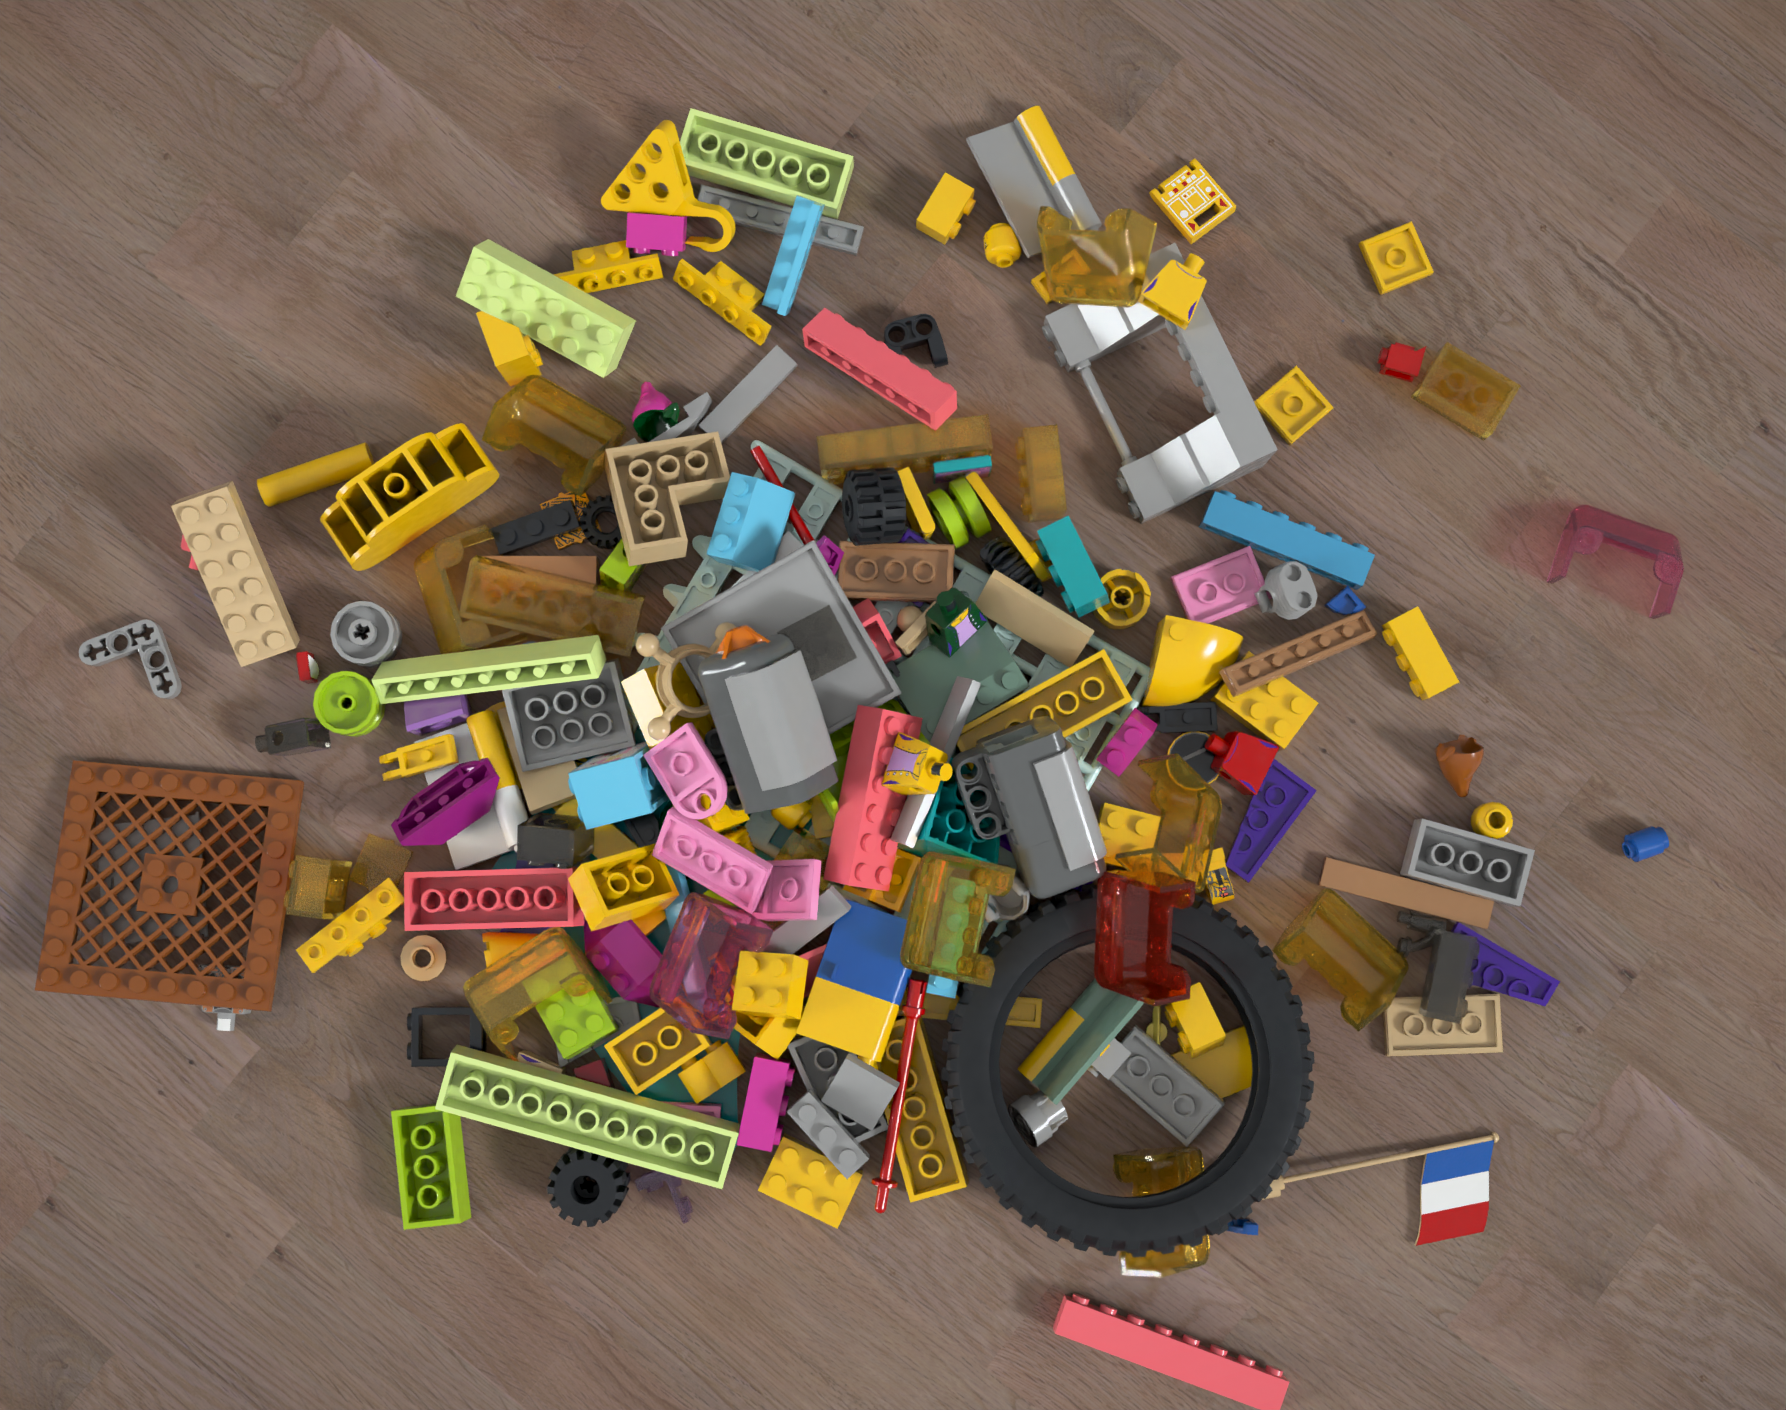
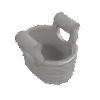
M1288 561L1269 570L1265 578V585L1260 587L1258 592L1254 593L1262 614L1276 612L1278 616L1287 620L1297 619L1315 606L1318 597L1306 566L1297 561ZM1266 591H1269L1273 598V606H1271Z
M997 864L996 869H986L978 879V897L974 908L988 923L998 918L1002 920H1016L1023 916L1028 909L1030 891L1021 880L1020 875L1009 865Z

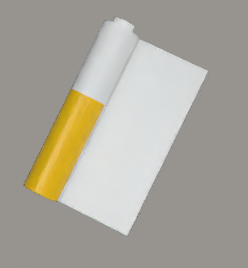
M492 710L473 714L466 719L467 723L414 742L418 743L446 734L454 736L459 763L425 772L428 786L457 765L470 761H480L482 758H488L500 777L491 810L447 841L456 871L515 850V853L527 851L532 848L531 843L536 841Z

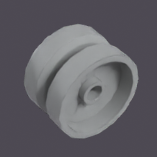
M357 601L347 604L337 613L331 625L330 636L333 647L341 657L361 667H378L382 662L392 660L401 647L402 630L400 623L391 612L373 602ZM365 633L368 635L367 639L364 638Z

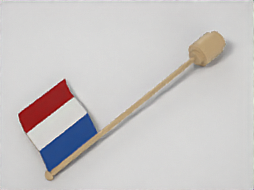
M1491 1132V1135L1317 1171L1287 1177L1280 1175L1278 1180H1273L1270 1184L1273 1191L1266 1199L1281 1196V1190L1285 1189L1284 1183L1425 1155L1420 1182V1225L1415 1246L1480 1233L1484 1231L1489 1211V1167L1493 1145L1498 1142L1499 1135L1496 1132Z

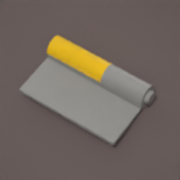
M1033 106L1025 110L1013 122L966 139L1027 258L1082 237L1085 240L1091 239L1100 232L1098 228L1101 227L1102 223L1040 106Z

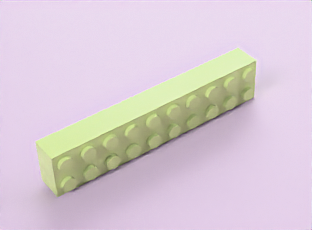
M458 1044L451 1051L435 1109L719 1189L723 1188L740 1128L739 1123Z

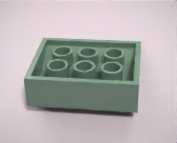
M988 621L950 658L932 644L896 665L900 671L899 677L896 678L893 671L889 670L901 691L898 698L908 715L923 718L921 732L929 742L935 732L957 676L973 679L981 683L964 725L1030 686L1015 660Z

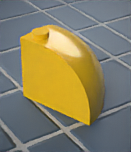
M1166 615L1157 624L1149 664L1150 672L1141 707L1172 706L1188 703L1208 693L1223 680L1219 672L1223 668L1234 664L1242 647L1243 636L1222 627Z

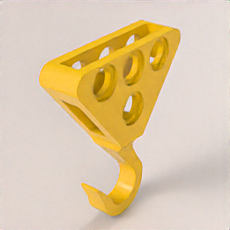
M663 120L651 132L601 198V204L606 210L672 216L711 217L718 220L723 227V237L713 239L710 237L690 236L685 244L700 247L708 252H717L724 249L735 235V221L728 210L720 205L698 201L694 197L675 124L670 120ZM652 143L657 144L661 152L656 151ZM637 164L642 165L646 172H642L637 167ZM659 183H663L668 191L663 190ZM621 184H625L630 192L624 190Z

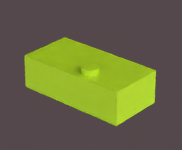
M436 1104L403 1107L391 1111L404 1230L459 1224L471 1218L461 1117L435 1109Z

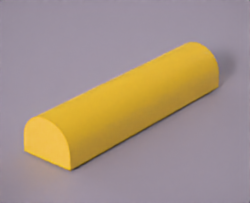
M364 442L257 479V486L264 503L271 507L352 479L372 466L374 461L368 444Z

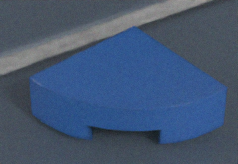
M1348 586L1325 604L1329 610L1341 615H1352L1366 608Z
M1237 1219L1227 1223V1231L1258 1235V1224L1253 1219Z

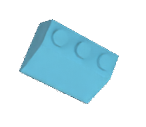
M732 472L707 555L719 563L759 572L773 564L795 493L762 479Z

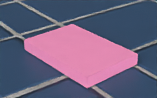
M1250 546L1170 578L1186 618L1207 624L1257 605L1258 602L1254 593L1258 592L1260 587L1265 585V580ZM1266 591L1267 596L1270 600L1272 598L1270 592Z

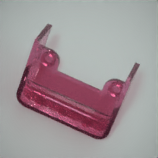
M1580 505L1574 508L1568 515L1547 582L1553 584L1566 577L1574 552L1582 555L1592 554L1599 549L1602 542L1655 561L1653 572L1655 577L1661 582L1649 618L1657 619L1670 614L1684 572L1681 547L1677 537L1668 532L1590 505Z

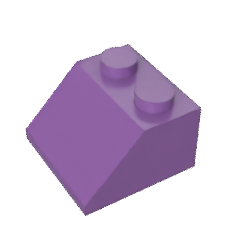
M467 694L404 701L407 732L418 736L465 722L469 716L473 715Z

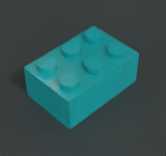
M1069 515L1038 530L1037 533L1040 539L1035 542L1044 561L1050 560L1052 563L1048 569L1057 588L1063 585L1065 589L1061 595L1069 612L1076 611L1079 618L1110 603L1108 594Z

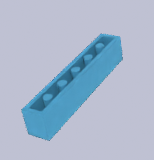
M1225 490L1215 491L1211 495L1199 528L1247 547L1250 546L1252 549L1282 561H1297L1306 566L1308 571L1355 590L1364 585L1375 554L1368 552V547L1358 543L1350 545L1342 542V537L1334 533L1326 532L1324 535L1315 531L1316 527L1309 523H1294L1289 521V516L1277 511L1269 513L1262 510V505L1253 501H1246V503L1235 499L1236 495Z

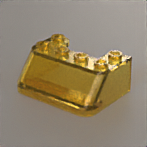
M529 375L494 403L481 440L491 445L497 451L511 450L518 443L524 445L531 452L545 457L560 468L566 469L560 479L562 485L567 491L581 497L601 477L605 470V449L615 448L620 445L626 432V427L620 420L539 375Z
M932 851L924 854L919 864L900 952L902 965L907 969L955 981L991 987L995 971L994 962L990 956L977 953L989 895L1000 897L1007 895L1013 886L1016 869Z
M1325 888L1317 894L1289 924L1272 950L1282 963L1290 966H1296L1304 958L1311 968L1317 970L1328 980L1334 989L1343 994L1345 997L1340 1005L1341 1016L1346 1023L1352 1025L1358 1032L1390 1007L1409 969L1404 955L1341 896L1329 888Z
M1198 1147L1137 1149L1113 1155L1114 1174L1121 1183L1133 1182L1132 1196L1156 1194L1172 1189L1204 1171L1203 1155ZM1207 1234L1202 1237V1244L1190 1247L1189 1244L1177 1245L1174 1252L1168 1254L1150 1250L1146 1252L1145 1257H1132L1131 1253L1120 1251L1119 1260L1122 1275L1162 1278L1206 1264L1210 1254L1209 1235Z

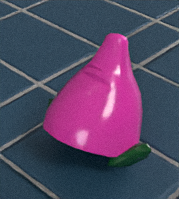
M644 382L641 385L640 400L632 413V423L635 431L638 433V437L649 442L678 424L680 412L678 403H672L663 393L657 391L650 382Z

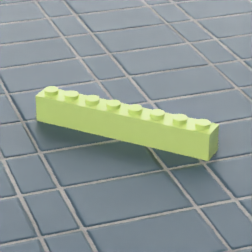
M599 635L384 661L373 676L372 683L380 703L387 704L597 679L607 659Z

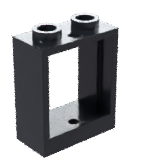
M418 1006L412 1008V1013H408L407 1029L411 1031V1042L407 1044V1059L411 1060V1067H447L449 1058H422L423 1015H470V1048L487 1053V1006Z

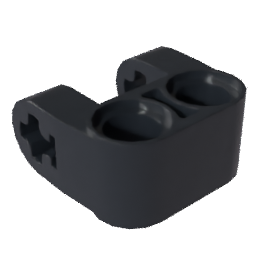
M919 314L893 321L886 326L884 343L889 349L900 355L903 350L927 344L933 367L938 368L948 365L942 336L935 319L931 315ZM921 323H925L931 327L932 331L927 335H921L917 332L916 327ZM893 331H900L903 333L904 339L901 342L895 343L890 340L889 334Z

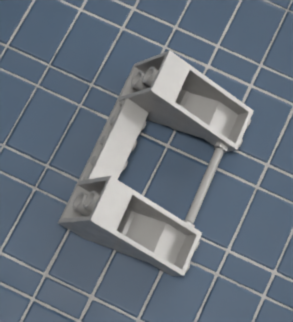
M1176 243L1137 260L1078 301L1046 315L1044 326H1042L1046 340L1048 342L1052 341L1057 350L1054 352L1059 366H1065L1067 373L1073 370L1076 373L1080 372L1123 461L1121 462L1122 467L1117 472L1118 477L1115 478L1117 486L1122 494L1126 492L1130 503H1128L1130 513L1134 519L1139 518L1141 524L1263 467L1278 450L1202 295L1186 330L1138 302L1143 290L1171 259L1176 260L1182 265L1185 261ZM1166 327L1171 336H1176L1180 344L1177 346L1178 352L1183 361L1188 360L1192 369L1190 371L1192 381L1196 387H1201L1205 395L1203 397L1204 405L1209 413H1214V416L1151 454L1137 459L1136 456L1132 455L1090 369V362Z

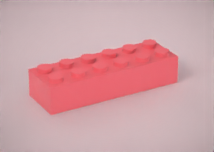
M857 706L838 802L839 811L835 817L824 880L849 886L889 891L898 843L890 840L908 795H900L882 786V782L898 733L901 732L919 740L923 718L881 708Z
M578 867L404 872L405 931L584 926L583 911L568 880Z

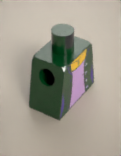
M955 587L949 591L941 592L937 596V602L925 614L930 643L949 658L988 621L977 605Z

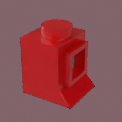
M1397 342L1391 344L1388 348L1382 347L1377 361L1378 364H1381L1379 373L1412 383L1413 378L1418 377L1426 346L1417 351L1414 350L1415 347Z

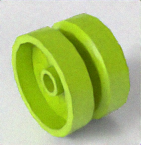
M963 476L949 482L948 490L952 500L941 488L926 494L936 523L949 543L955 545V550L969 543V534L966 527L977 538L991 532V526L975 492Z
M350 671L330 674L321 681L315 691L313 701L315 715L323 727L334 733L351 737L366 735L378 727L384 717L386 704L380 703L371 679ZM352 700L351 707L347 708V703H351Z

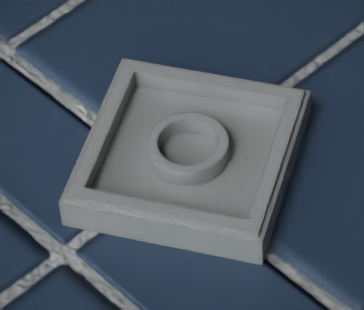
M848 1053L821 1102L872 1131L898 1089L900 1082Z

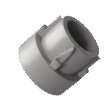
M1041 1090L1031 1096L1023 1095L1008 1105V1112L1015 1127L1022 1137L1034 1148L1050 1139L1053 1133L1058 1130V1127L1068 1119L1062 1102L1060 1101L1057 1105L1054 1104Z

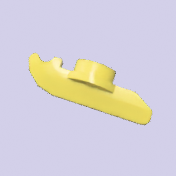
M1154 1005L1152 1022L1147 1026L1146 1034L1159 1045L1167 1036V1028L1161 1022V1005Z

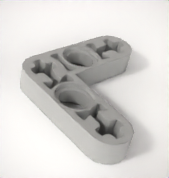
M140 620L89 639L80 646L79 657L81 661L95 667L139 652L155 695L164 699H173L181 692V681L161 626L154 621ZM146 626L150 629H154V632L150 634L151 639H148L146 637H139L135 639L134 636L131 634V631H133V634L135 635L145 633ZM120 635H124L128 639V645L122 651H118L114 647V640ZM91 647L96 649L107 647L109 652L102 651L97 653V659L88 657V654L92 652ZM161 652L164 655V663L160 667L155 668L151 665L150 658L153 653ZM169 669L168 673H163L166 681L173 682V685L169 687V693L161 690V687L164 685L163 677L160 675L155 676V673H162Z

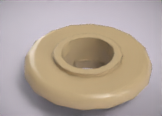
M428 935L416 936L410 939L403 947L401 965L405 973L412 979L429 981L437 977L445 967L446 951L442 943L434 937ZM419 950H427L430 953L431 961L428 966L421 967L417 964L415 956Z

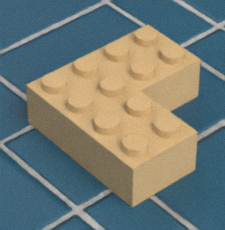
M718 431L605 449L604 467L628 565L634 566L686 557L688 539L679 506L722 499L725 496L730 474Z

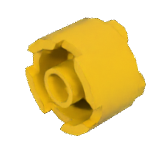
M1115 569L1106 573L1100 579L1108 594L1110 603L1094 610L1093 613L1103 625L1114 630L1126 629L1134 626L1143 618L1150 605L1151 592L1147 582L1140 574L1129 570ZM1115 594H1118L1120 597L1126 596L1127 599L1124 602V606L1121 603L1117 604L1115 602Z

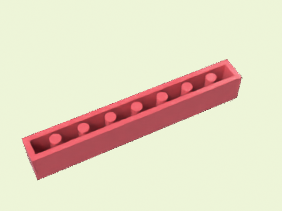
M1073 1293L1072 1297L1064 1294L1053 1325L1055 1334L1260 1410L1281 1409L1289 1385V1381L1282 1375L1283 1371L1271 1365H1266V1368L1256 1366V1361L1241 1354L1238 1355V1358L1227 1355L1228 1350L1220 1346L1211 1344L1210 1348L1200 1345V1340L1193 1336L1183 1334L1181 1338L1173 1335V1330L1166 1326L1156 1324L1154 1328L1144 1324L1145 1320L1139 1316L1128 1313V1316L1124 1317L1116 1314L1117 1309L1101 1303L1100 1307L1089 1304L1090 1299L1082 1295Z

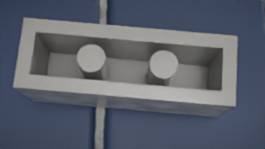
M811 1089L788 1109L787 1113L846 1179L869 1160L870 1155Z

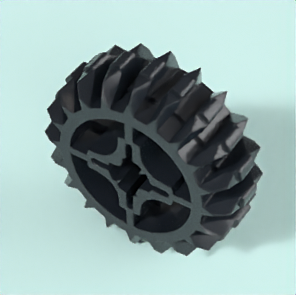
M998 536L993 540L991 539L980 550V557L990 575H992L994 570H997L1039 597L1043 596L1044 590L1039 582V578L1017 549L1005 538Z

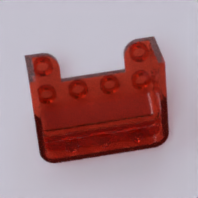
M1123 870L1104 872L1103 876L1098 879L1094 975L1101 987L1152 1006L1190 999L1191 979L1185 968L1170 963L1173 907L1184 909L1191 907L1194 903L1196 881L1165 872Z

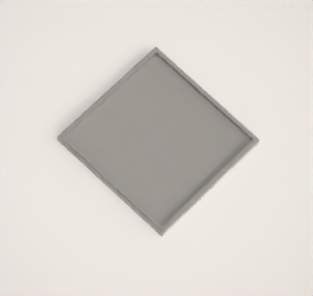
M814 540L661 627L673 649L686 644H698L710 648L716 640V628L724 622L732 623L736 627L748 625L763 637L774 634L786 635L791 639L795 650L801 649L829 734L854 721L858 705L877 708L901 694L899 687ZM694 654L689 655L680 662L704 704H706L707 700L698 677V667L705 658Z

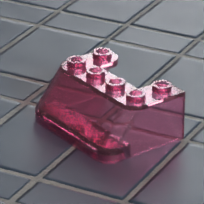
M690 893L682 905L650 984V997L652 1001L691 1033L729 1039L736 1025L737 1016L736 1011L732 1010V1005L724 999L737 970L740 951H744L745 948L756 953L764 951L770 942L774 930L747 911L704 894Z

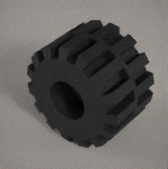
M893 467L849 470L846 474L842 490V511L845 528L853 545L896 543L902 539L906 523V500L901 479L897 470Z
M570 1147L559 1159L549 1176L551 1182L547 1186L548 1194H553V1198L550 1201L552 1208L554 1209L559 1206L562 1210L558 1216L563 1220L567 1216L574 1218L572 1225L580 1226L582 1221L587 1222V1227L595 1226L598 1220H601L602 1223L608 1221L612 1214L617 1212L628 1193L629 1188L627 1186L631 1181L630 1173L625 1172L628 1163ZM589 1176L590 1180L595 1179L597 1182L593 1185L592 1181L587 1182L586 1178Z

